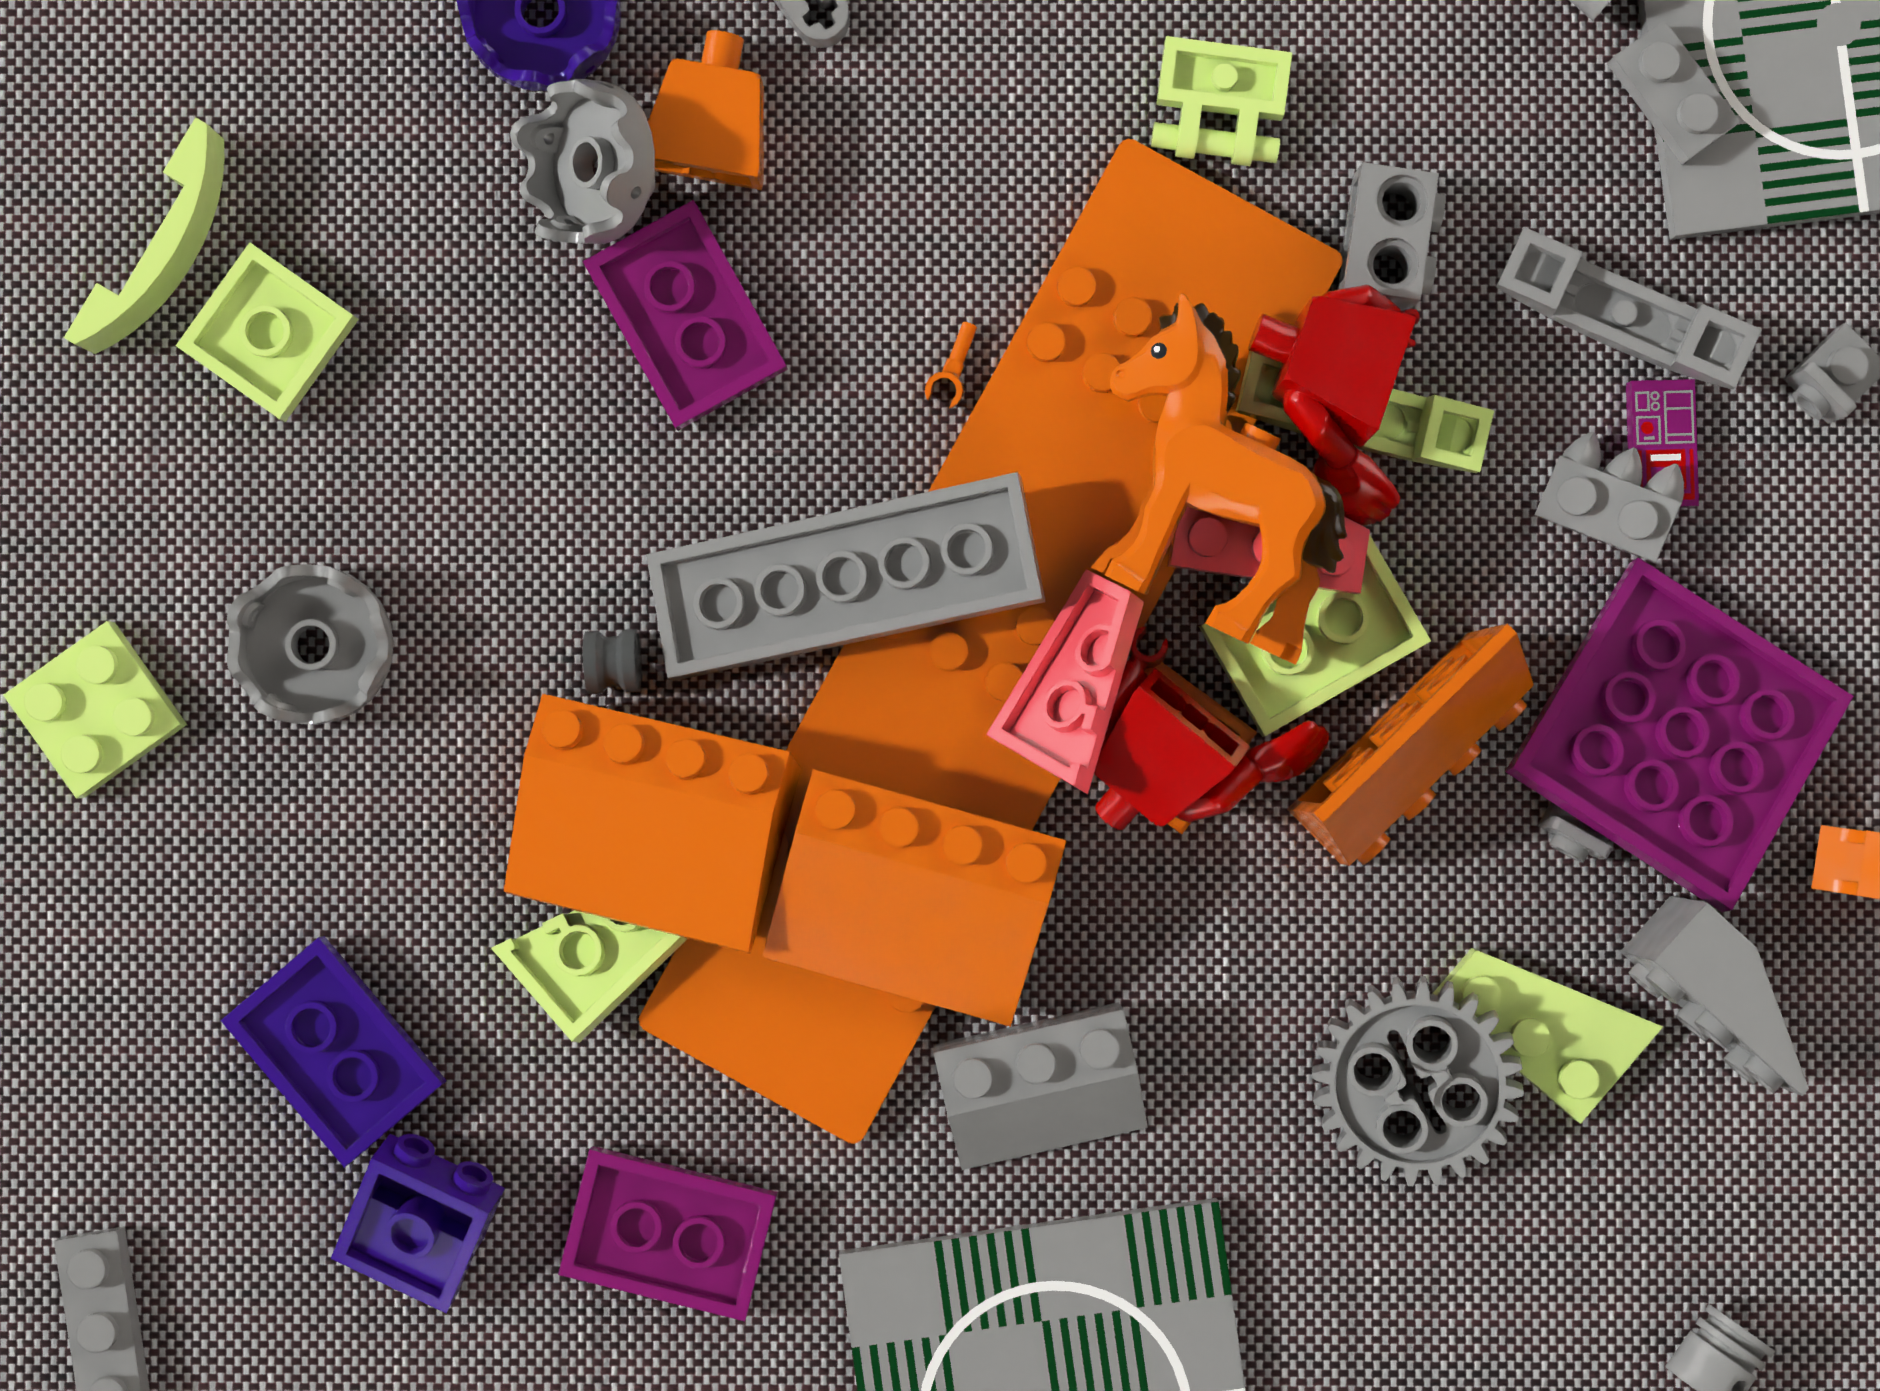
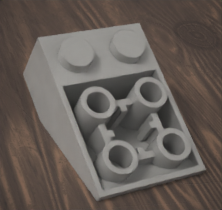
M1670 896L1620 951L1634 964L1628 972L1629 975L1656 998L1663 995L1672 1003L1678 1004L1682 1009L1676 1014V1017L1692 1033L1703 1041H1707L1710 1038L1722 1048L1729 1050L1730 1052L1723 1060L1752 1085L1759 1082L1772 1093H1775L1780 1087L1803 1096L1809 1087L1757 947L1709 903Z

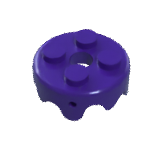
M457 0L466 41L480 62L497 78L514 87L531 91H547V87L553 83L585 79L593 74L607 59L613 48L621 22L620 0H555L559 5L558 15L551 24L545 27H535L525 21V10L532 0Z

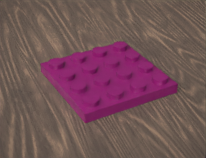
M1638 557L1628 564L1505 772L1723 913L1733 910L1854 696Z

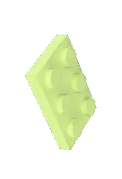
M1370 534L1361 593L1355 595L1353 593L1322 589L1316 591L1309 603L1304 626L1302 652L1296 665L1250 643L1247 644L1207 624L1199 626L1262 737L1267 736L1431 642ZM1277 599L1264 614L1258 629L1273 616Z

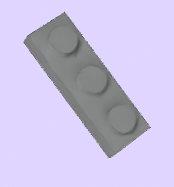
M125 1226L62 1236L56 1239L54 1247L76 1391H150Z

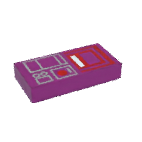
M1695 379L1641 380L1626 383L1628 449L1636 448L1641 459L1642 481L1640 487L1644 488L1648 481L1665 467L1677 464L1684 481V496L1680 508L1699 506Z

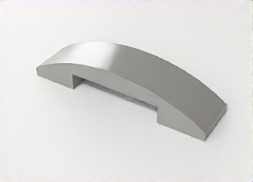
M1526 227L1522 229L1496 287L1542 315L1628 355L1713 385L1732 390L1736 388L1762 329L1705 304H1701L1696 309L1580 259L1583 254L1582 251Z

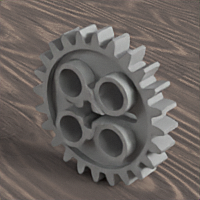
M1420 976L1415 993H1406L1399 977L1393 978L1392 996L1386 998L1382 996L1375 986H1368L1369 1006L1363 1008L1350 998L1346 1000L1345 1009L1351 1021L1346 1023L1335 1018H1330L1328 1021V1030L1337 1039V1042L1323 1040L1317 1043L1316 1053L1331 1063L1318 1064L1312 1067V1079L1329 1084V1086L1315 1091L1313 1096L1314 1105L1333 1107L1322 1117L1323 1130L1343 1128L1337 1139L1336 1149L1342 1152L1357 1145L1359 1147L1357 1155V1167L1359 1169L1366 1167L1374 1158L1381 1161V1180L1387 1181L1396 1167L1404 1168L1407 1185L1412 1187L1415 1184L1419 1170H1428L1435 1186L1441 1185L1442 1167L1450 1165L1461 1178L1466 1177L1464 1158L1468 1155L1486 1165L1489 1162V1156L1484 1142L1489 1140L1500 1145L1507 1143L1506 1133L1498 1124V1121L1518 1122L1519 1119L1518 1110L1506 1102L1505 1099H1515L1524 1096L1522 1083L1506 1078L1522 1070L1520 1057L1501 1055L1514 1044L1511 1032L1491 1034L1499 1022L1498 1013L1492 1010L1477 1017L1475 1012L1479 1002L1478 996L1472 992L1458 1004L1454 1001L1453 982L1450 981L1444 984L1438 995L1429 994L1426 976ZM1435 1026L1445 1030L1450 1036V1040L1439 1051H1424L1413 1041L1416 1033L1424 1027ZM1394 1030L1400 1034L1417 1075L1420 1078H1427L1429 1098L1437 1113L1446 1124V1128L1443 1131H1437L1433 1127L1417 1088L1413 1084L1406 1085L1405 1064L1387 1036L1390 1031ZM1375 1053L1387 1058L1391 1063V1068L1382 1077L1368 1078L1360 1074L1355 1064L1362 1056ZM1467 1084L1475 1088L1478 1092V1097L1469 1107L1454 1108L1443 1099L1444 1093L1452 1085ZM1409 1111L1416 1115L1420 1124L1411 1133L1404 1135L1396 1134L1390 1131L1384 1124L1386 1118L1393 1112Z

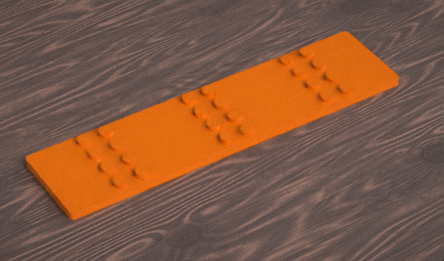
M1126 139L1119 144L929 491L1018 472L1022 477L1046 602L843 645L785 750L791 752L802 769L751 954L687 939L672 955L640 1013L639 1024L643 1030L848 1143L855 1144L864 1138L936 1006L762 957L812 770H819L1033 830L1060 778L986 735L1086 569L1129 590L1144 601L1137 628L1145 626L1176 569L1175 567H1168L1170 543L1148 595H1145L1091 568L1107 547L1118 543L1130 531L1138 518L1141 503L1152 484L1154 441L1167 396L1151 395L1128 402L1114 395L1110 388V377L1113 370L1118 365L1134 357L1152 337L1160 332L1159 317L1173 314L1174 306L1178 303L1181 293L1187 296L1193 307L1199 303H1204L1209 313L1215 312L1219 317L1223 318L1225 323L1224 331L1232 332L1233 344H1237L1239 349L1235 367L1240 369L1241 375L1234 390L1236 399L1228 412L1225 427L1241 433L1245 423L1254 426L1257 419L1236 412V407L1249 355V343L1261 314H1266L1295 325L1299 314L1309 300L1314 296H1322L1328 292L1343 263L1339 251L1134 139Z

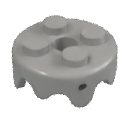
M588 79L553 83L547 87L549 98L552 101L551 105L539 114L520 118L513 124L510 131L511 142L516 148L523 151L528 159V172L520 185V194L526 202L536 206L548 218L541 219L537 223L534 232L537 236L547 240L567 243H609L621 238L634 227L654 191L655 149L649 123L637 100L620 86L605 81ZM598 159V167L596 174L594 175L592 165H594Z
M301 564L275 569L270 576L256 587L240 594L232 602L227 613V624L229 626L227 666L229 672L252 699L254 708L263 715L276 720L295 724L319 725L344 719L358 712L375 697L384 684L392 664L393 634L390 620L381 601L368 586L352 575L328 566ZM311 627H319L328 636L329 650L321 661L310 664L301 658L297 644L299 637L305 630Z

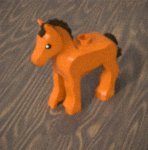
M1181 293L1178 303L1174 306L1173 314L1159 317L1160 332L1152 337L1134 357L1118 365L1110 377V388L1113 394L1128 402L1151 395L1167 396L1154 441L1152 484L1141 503L1138 518L1130 531L1118 543L1107 547L1091 568L1104 573L1105 576L1131 589L1148 595L1187 507L1205 511L1228 520L1260 527L1262 557L1256 574L1235 598L1226 603L1215 605L1205 624L1296 665L1302 652L1304 626L1309 603L1320 585L1317 568H1323L1329 573H1334L1336 571V563L1344 558L1339 548L1338 540L1347 537L1343 500L1339 491L1330 482L1314 475L1306 466L1276 451L1281 440L1280 438L1248 423L1244 424L1241 433L1225 427L1228 412L1236 399L1234 390L1241 375L1240 369L1235 367L1239 349L1237 344H1233L1232 332L1224 331L1225 323L1222 317H1219L1215 312L1209 313L1204 303H1199L1193 307L1187 296ZM1277 599L1273 616L1258 629L1264 614Z

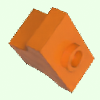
M1821 825L1811 889L1880 900V832Z

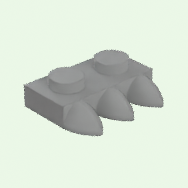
M1590 432L1576 439L1566 448L1563 455L1559 456L1535 516L1656 564L1684 496V481L1679 465L1672 464L1657 472L1643 488L1640 487L1642 464L1636 448L1628 449L1617 455L1602 472L1599 471L1601 449L1596 434Z

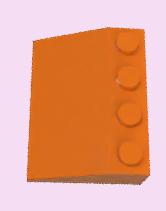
M1507 623L1466 633L1287 809L1340 864L1350 866L1356 859L1362 865L1371 861L1389 843L1391 838L1385 831L1402 814L1407 820H1411L1418 815L1436 796V793L1430 787L1447 770L1453 776L1464 770L1482 751L1476 742L1493 725L1498 731H1501L1525 710L1527 704L1521 698L1534 684L1517 632Z
M542 693L523 758L504 892L751 954L802 768L790 751Z
M813 769L794 833L762 957L1011 1027L1048 909L1067 840Z

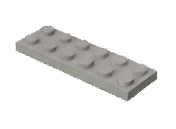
M1018 472L646 554L667 678L673 681L1046 602L1022 477Z

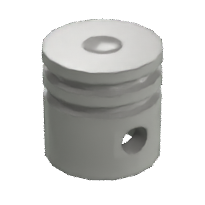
M1709 1304L1705 1309L1710 1314L1706 1321L1699 1317L1695 1323L1701 1327L1699 1331L1695 1333L1690 1330L1665 1367L1696 1391H1748L1757 1379L1752 1374L1754 1369L1758 1368L1762 1371L1766 1366L1761 1361L1766 1354L1771 1358L1776 1351Z

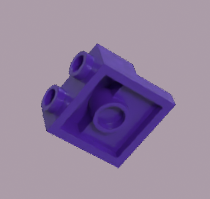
M389 1134L369 1162L331 1259L437 1310L447 1313L456 1299L474 1254L487 1233L505 1188L492 1182L493 1175L490 1170L479 1163L464 1161L456 1165L435 1155L433 1144L422 1136L404 1134L397 1137Z

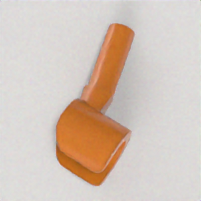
M962 322L942 372L932 375L925 385V395L928 401L932 396L936 381L941 378L950 379L956 387V395L951 401L949 409L955 407L962 400L964 386L960 376L964 368L965 358L977 330V326L974 324Z

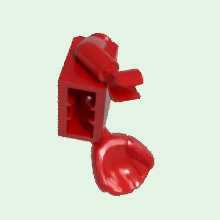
M1370 285L1328 291L1322 296L1312 297L1299 314L1295 325L1266 314H1261L1248 350L1282 363L1272 395L1276 400L1283 403L1285 413L1320 455L1314 464L1312 473L1330 482L1339 491L1344 505V517L1362 526L1383 521L1390 516L1392 509L1400 502V495L1396 487L1371 457L1357 449L1354 445L1362 447L1379 430L1406 348L1416 346V341L1411 339L1410 336L1414 324H1418L1420 320L1419 312L1416 309L1410 308L1401 311L1395 303Z
M1143 626L1135 631L1130 648V658L1125 665L1095 768V776L1110 787L1096 803L1095 809L1105 823L1117 830H1124L1139 812L1159 827L1165 826L1175 817L1190 823L1224 814L1232 810L1260 782L1272 783L1289 780L1309 769L1327 748L1329 732L1324 726H1318L1314 721H1305L1285 734L1249 749L1250 746L1159 670L1154 668L1160 665L1167 655V638L1162 643L1161 649L1157 654L1146 656L1138 651L1136 645L1143 638L1147 627ZM1146 668H1154L1147 676L1144 670Z

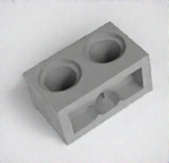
M1362 162L1352 177L1341 253L1343 263L1338 273L1336 290L1370 285L1395 303L1400 310L1413 308L1421 300V294L1430 295L1437 264L1436 257L1427 256L1430 232H1439L1446 203L1445 194L1436 193L1439 173ZM1387 194L1403 196L1411 206V219L1399 221L1388 216L1383 208V196ZM1385 255L1398 261L1403 273L1401 282L1389 284L1380 280L1374 272V258Z

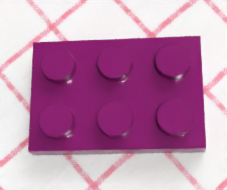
M694 200L582 261L677 431L788 370Z
M592 1146L588 1152L558 1275L745 1321L778 1192Z

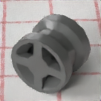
M637 629L622 630L618 636L605 637L599 631H585L583 637V670L588 694H603L608 687H621L625 692L641 691L642 655Z

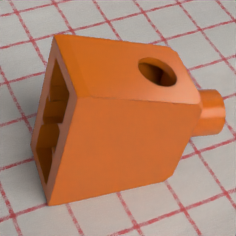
M709 30L706 33L701 62L677 58L672 59L669 63L648 120L655 149L656 172L762 190L764 182V86L760 74L739 69L744 39L741 36L726 31Z

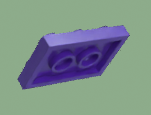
M325 936L318 937L220 1020L344 1168L447 1082Z

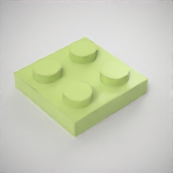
M249 242L178 341L176 347L278 419L286 422L359 319Z
M106 621L3 694L75 798L87 797L187 725L117 624L111 621Z

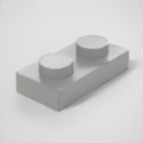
M1665 19L1613 56L1607 63L1681 165L1740 123L1737 116Z

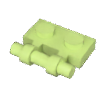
M1166 36L1156 105L1181 108L1179 125L1154 122L1151 147L1175 150V157L1194 159L1195 153L1231 158V164L1249 167L1252 160L1277 163L1280 138L1256 135L1258 118L1281 121L1284 117L1292 52ZM1201 111L1236 115L1235 132L1199 128Z

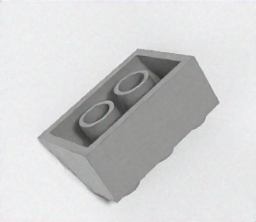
M1119 1002L933 1044V1054L947 1116L962 1170L1148 1128L1132 1043L1124 1009Z

